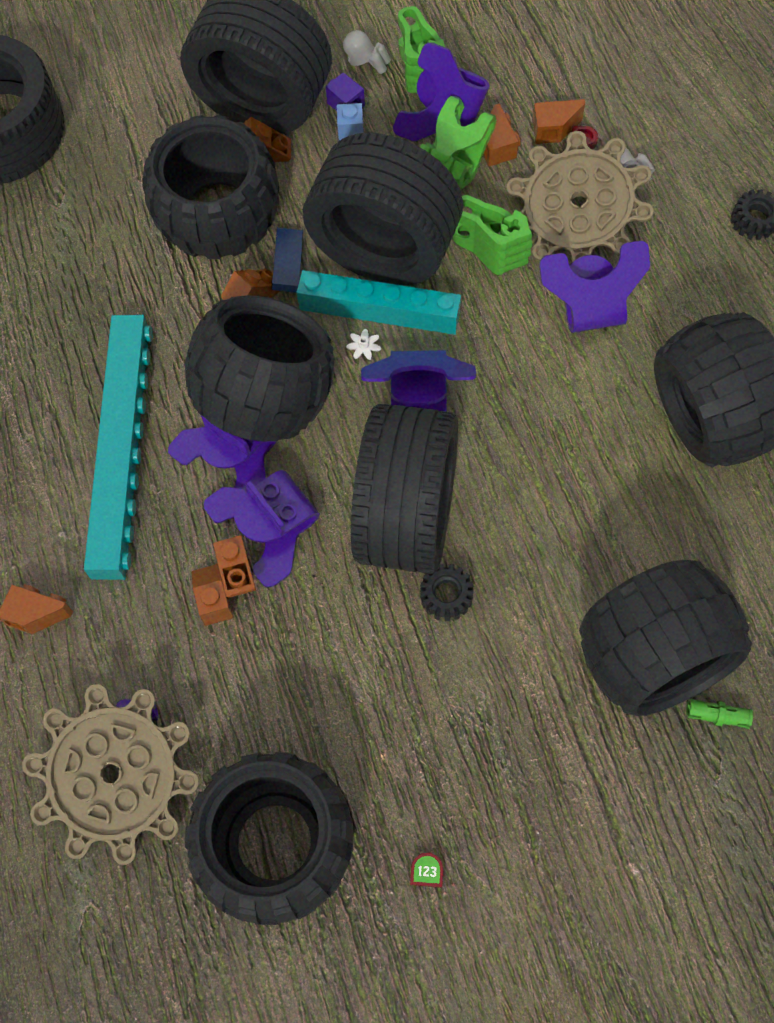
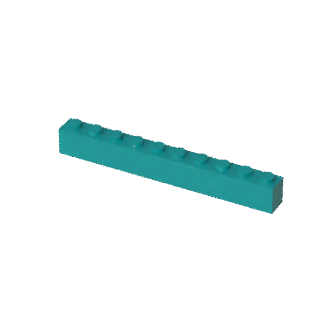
M144 315L111 316L84 571L91 580H125L126 570L131 568V554L128 552L129 543H132L134 539L131 516L136 514V501L133 499L134 490H137L139 486L136 464L141 462V449L138 447L139 439L143 438L144 433L141 414H145L146 411L143 391L148 388V376L145 370L146 365H150L148 342H152L153 338L152 327L147 324Z

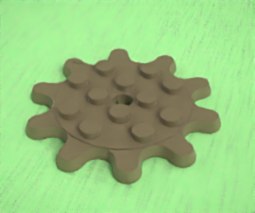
M574 131L568 135L567 147L560 154H552L543 146H536L531 149L529 159L535 165L534 174L529 178L515 177L510 179L507 183V191L510 195L524 201V208L520 212L527 216L530 230L538 236L537 243L532 249L535 259L540 261L545 255L553 254L558 250H567L571 253L573 262L579 257L592 255V251L601 246L609 247L613 252L620 255L622 244L630 242V239L624 233L625 225L630 222H647L652 218L654 213L653 207L649 203L641 202L635 197V190L645 185L651 179V170L644 165L626 168L621 164L620 158L625 152L623 140L613 138L602 149L592 150L587 146L585 134L581 131ZM577 196H582L586 199V202L581 207L572 203V200Z
M93 684L85 692L86 707L83 714L79 717H69L62 710L56 708L48 710L43 716V725L51 733L53 745L48 752L43 754L31 753L22 762L24 773L30 777L42 779L47 787L45 797L33 805L30 816L31 820L37 825L43 826L54 820H60L68 826L69 836L65 843V852L70 858L80 859L84 857L92 843L102 840L110 845L114 860L118 864L127 865L136 857L135 841L138 834L142 831H152L162 840H170L178 833V822L168 809L169 800L176 794H191L199 786L198 775L193 771L179 768L174 761L176 750L189 740L190 729L183 722H175L168 727L155 725L151 717L155 706V696L150 690H138L127 706L119 708L110 702L108 691L103 685ZM109 764L119 768V777L116 782H110L105 778L104 770Z

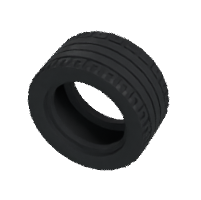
M207 0L180 52L181 67L186 81L202 102L220 116L229 117V120L233 122L244 123L250 117H253L282 134L294 131L306 122L332 66L331 47L325 32L317 21L293 0Z
M0 35V95L11 94L21 97L16 108L0 119V184L22 179L37 171L52 157L64 134L65 119L59 99L42 59L25 43Z
M372 132L357 133L345 137L333 145L309 191L302 211L304 225L309 236L317 247L330 259L361 277L376 282L408 286L427 280L439 269L462 216L464 205L459 185L449 170L438 159L409 141L391 135Z
M378 404L370 411L358 455L351 511V551L353 559L359 564L383 568L388 567L397 570L403 569L412 572L418 571L428 574L438 570L447 533L457 457L458 418L453 412H438V410L433 409L423 410V408H408L407 406H393L389 404Z

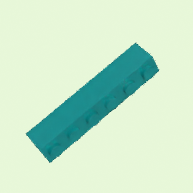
M302 270L297 289L299 309L302 311L456 335L461 312V295L305 270Z

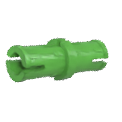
M690 698L687 703L686 717L713 722L716 726L725 724L750 729L753 722V710L732 707L722 701L712 703Z

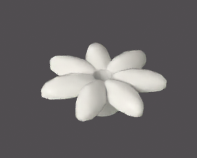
M367 329L362 331L361 337L354 333L350 334L354 342L346 346L348 350H355L354 359H358L364 354L368 360H371V351L379 352L381 350L380 346L374 344L379 339V335L369 337Z

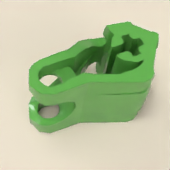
M415 6L404 7L398 13V26L403 36L398 40L400 55L405 63L406 90L410 93H417V81L424 70L418 65V58L422 47L426 43H435L445 47V44L438 33L426 22L420 10ZM413 17L416 23L409 25L405 18Z
M450 96L437 118L434 144L432 145L427 142L426 144H421L420 148L438 159L453 175L460 190H462L471 183L476 175L485 148L495 129L496 116L484 112L475 123L463 127L460 123L461 114L464 109L463 102L457 96Z
M463 195V205L471 208L472 214L463 211L452 238L454 242L473 252L496 275H502L505 272L527 265L532 248V233L528 225L527 216L516 209L512 215L499 206ZM467 231L470 234L467 236L460 235L459 232Z

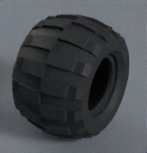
M203 115L190 117L189 120L181 123H175L166 129V133L162 137L156 138L150 147L151 151L144 165L143 191L149 214L152 216L155 226L169 242L171 241L174 246L177 245L184 253L194 257L202 255L207 257V259H221V257L233 255L234 257L246 252L245 249L250 245H257L265 236L267 227H270L272 221H274L279 202L278 193L280 188L275 162L259 137L242 122L230 121L229 117L220 115L203 117ZM222 184L236 189L228 196L214 201L197 202L191 200L198 191L211 185Z
M251 295L220 300L200 320L192 334L185 360V379L188 396L193 400V407L200 415L214 426L234 436L263 442L295 437L299 435L300 430L306 429L309 422L314 421L323 408L333 383L335 360L333 358L334 348L330 344L331 338L315 319L286 302Z
M737 312L735 314L723 313L708 316L683 327L670 337L664 346L657 350L654 361V375L662 404L680 440L698 461L710 467L717 465L730 466L750 461L774 449V336L760 321L744 312L740 314Z
M696 560L667 562L628 579L599 599L588 610L579 628V633L583 639L581 647L585 661L598 687L616 706L620 705L625 714L633 716H646L661 712L707 690L736 670L746 660L752 646V642L748 637L750 629L744 611L727 584L712 570L706 569L701 562Z
M280 751L275 752V754H261L257 752L242 756L241 761L229 767L224 765L211 776L213 780L205 790L198 792L190 808L192 815L189 826L185 828V848L189 857L188 867L195 883L201 888L207 899L222 912L245 922L260 925H280L291 920H299L316 911L315 909L327 898H331L342 883L341 880L350 864L354 847L353 823L350 810L340 788L332 781L327 772L315 763L300 759L296 754ZM268 806H284L296 811L305 820L311 836L309 854L303 865L292 875L278 880L264 879L254 875L244 865L239 852V836L244 823L256 811Z

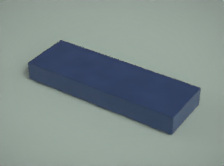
M277 227L272 290L297 293L300 281L303 230Z

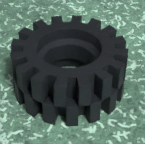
M753 189L749 193H743L738 199L731 214V224L735 223L733 227L735 231L741 230L739 235L743 237L746 233L748 234L747 239H752L753 236H756V240H761L762 236L768 238L770 234L774 233V197H770L771 192L767 191L765 195L762 189H758L755 194ZM748 210H758L766 216V219H756L750 215Z
M440 564L436 572L432 574L426 573L420 585L421 604L423 608L426 607V612L430 616L434 614L437 620L443 617L445 621H450L451 617L457 620L460 618V614L465 615L468 607L472 605L474 593L473 581L470 582V575L468 573L464 574L461 567L454 569V564H449V568H444V564ZM442 583H451L457 588L458 596L451 602H442L435 594L436 588Z

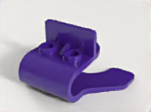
M426 43L422 47L418 58V65L424 70L417 81V94L420 101L427 108L419 112L400 111L393 125V131L396 135L411 141H417L436 133L437 118L450 96H457L463 102L464 109L460 118L461 126L464 127L474 123L490 87L488 81L483 77L459 68L456 63V57L453 56L448 48L435 43Z
M633 241L622 244L619 261L615 268L605 258L597 255L579 257L570 265L567 256L563 253L545 255L541 258L539 263L541 283L565 302L567 323L571 333L625 325L627 323V297L650 268L649 246L646 242Z
M446 350L391 351L388 358L364 366L361 369V380L385 382L391 379V405L407 406L408 408L417 407L423 408V410L433 409L438 410V412L447 411L446 378L448 380H473L476 378V368L474 365L447 356Z
M201 415L204 427L181 431L168 447L169 455L182 465H188L197 457L202 456L208 464L214 467H234L237 475L234 488L246 489V482L249 480L255 486L266 479L264 457L276 441L263 442L234 436L214 426Z
M279 470L271 474L255 486L249 480L246 482V489L222 487L204 501V509L215 523H222L225 520L234 518L238 530L245 537L256 542H265L264 553L259 561L253 565V573L261 584L268 588L274 587L291 574L296 539L302 532L311 527L320 516L317 509L285 470Z

